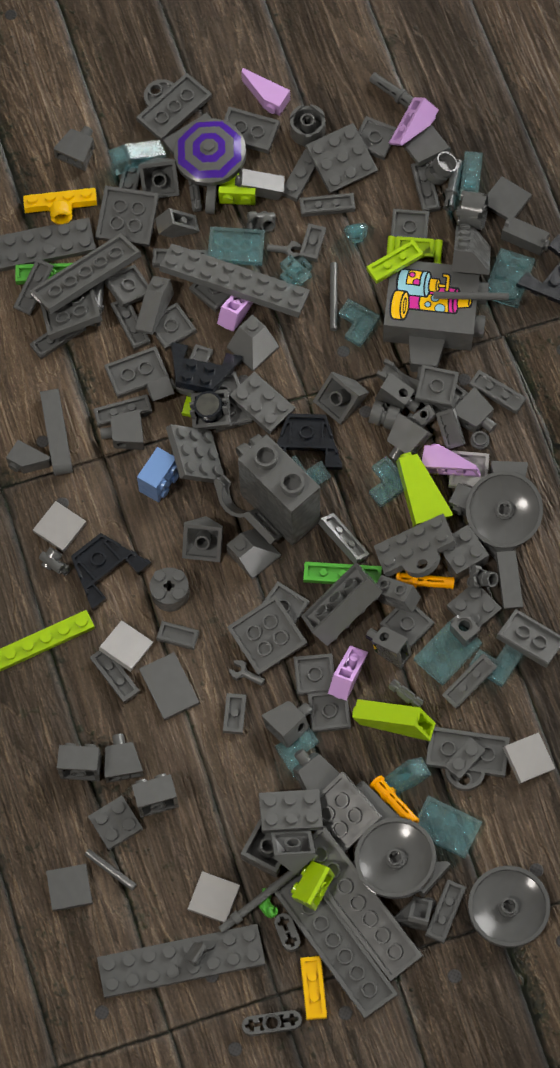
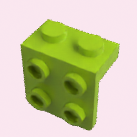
M236 176L219 186L220 204L256 205L255 188L235 186Z

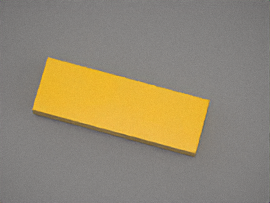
M319 956L300 958L306 1020L327 1019L321 958Z

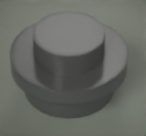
M483 431L475 432L470 439L471 445L478 450L485 449L489 445V436Z

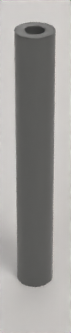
M88 849L86 851V857L133 891L137 886L135 882L92 850Z

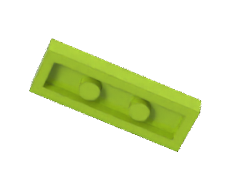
M412 240L368 265L366 270L377 284L423 258L424 253L415 241Z

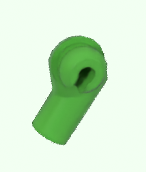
M270 896L259 905V908L266 917L273 918L278 914V908L274 907L270 902Z

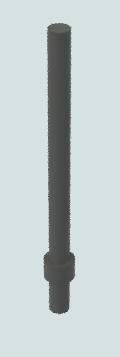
M316 853L313 861H315L318 858V855ZM303 868L296 874L289 870L238 912L234 911L230 918L218 927L220 931L224 933L234 924L238 925L242 922L244 916L300 873Z

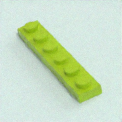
M87 610L1 648L0 672L95 629Z

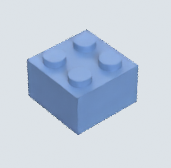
M157 447L137 476L139 492L158 503L161 498L167 496L169 486L172 482L175 483L179 477L173 455Z

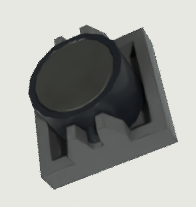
M228 389L216 390L215 392L191 393L189 405L191 407L192 428L208 430L231 427Z

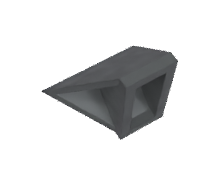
M413 896V899L394 917L401 926L427 931L433 900Z

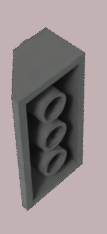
M468 224L456 226L452 271L489 275L491 246L475 227H471Z
M356 562L301 617L311 632L328 646L359 615L363 614L366 608L373 601H376L383 591Z

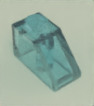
M421 757L407 760L387 775L384 781L390 787H394L396 795L420 784L431 773Z

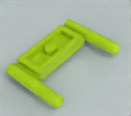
M388 236L387 254L414 240L424 253L423 258H434V263L441 264L443 240Z

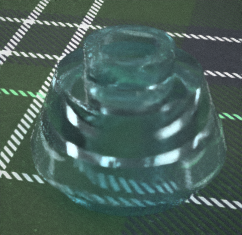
M365 223L351 224L345 226L343 231L348 240L352 241L353 244L361 243L367 236L368 226Z

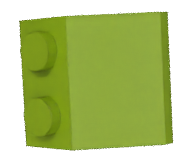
M311 861L309 865L306 864L301 872L302 878L299 883L296 882L291 893H293L292 898L295 901L316 911L335 875L329 867Z

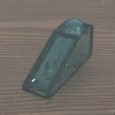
M159 140L124 144L108 150L109 160L116 176L132 168H138L139 164L155 157H166Z
M465 151L460 197L462 190L479 192L483 153Z

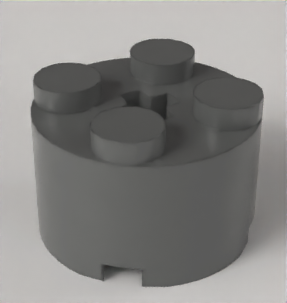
M311 104L310 106L300 105L292 111L290 115V136L297 144L305 147L307 144L325 136V115L319 107Z
M462 190L460 197L462 204L457 207L456 217H458L457 226L468 224L471 227H475L476 230H482L488 214L486 209L487 205H489V194Z
M170 567L155 571L151 578V598L154 604L161 610L167 612L177 611L187 603L190 591L187 577L183 571Z

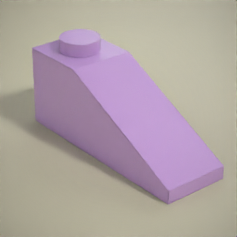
M244 68L242 69V81L263 108L271 114L280 116L290 101V90Z
M414 97L389 144L402 146L431 125L435 120L438 109L426 98Z
M231 295L221 306L217 324L225 329L234 331L240 325L253 303Z
M439 444L424 446L422 462L429 474L480 477L481 473L476 465Z
M349 646L333 675L328 694L338 699L347 700L368 652Z

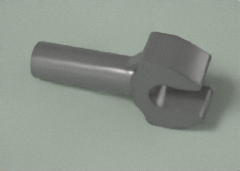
M291 241L288 246L267 245V251L285 253L290 261L299 259V253L292 252V250H301V245L296 241Z
M234 661V665L241 668V671L235 672L229 669V674L236 681L244 677L260 686L265 682L264 678L247 670L245 661Z

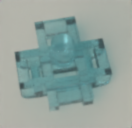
M290 254L280 263V267L284 270L280 275V279L288 284L295 285L297 283L302 286L307 279L312 277L310 273L312 265L303 256L296 260Z

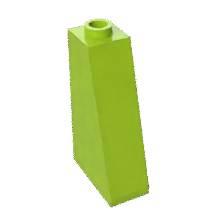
M409 452L400 455L396 464L413 527L440 514H444L446 520L450 519L453 516L452 511L418 454L412 455Z
M358 699L356 706L353 708L352 718L360 725L431 741L436 723L420 707Z

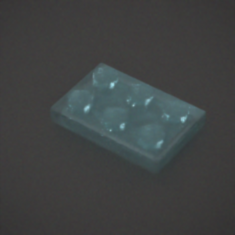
M210 227L208 256L232 264L262 266L265 230Z
M500 248L488 280V293H509V300L492 301L518 308L525 288L520 289L516 287V284L526 272L531 274L535 259Z
M451 620L414 657V661L442 686L482 645V642L476 638L467 647H464L450 632ZM464 626L459 627L461 631H468Z
M431 796L427 797L418 815L420 819L418 824L428 832L434 844L464 859L482 825V821Z

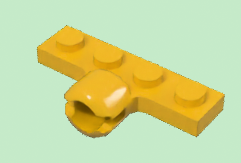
M95 188L23 196L25 213L50 211L51 221L57 225L67 224L71 221L73 208L97 205Z

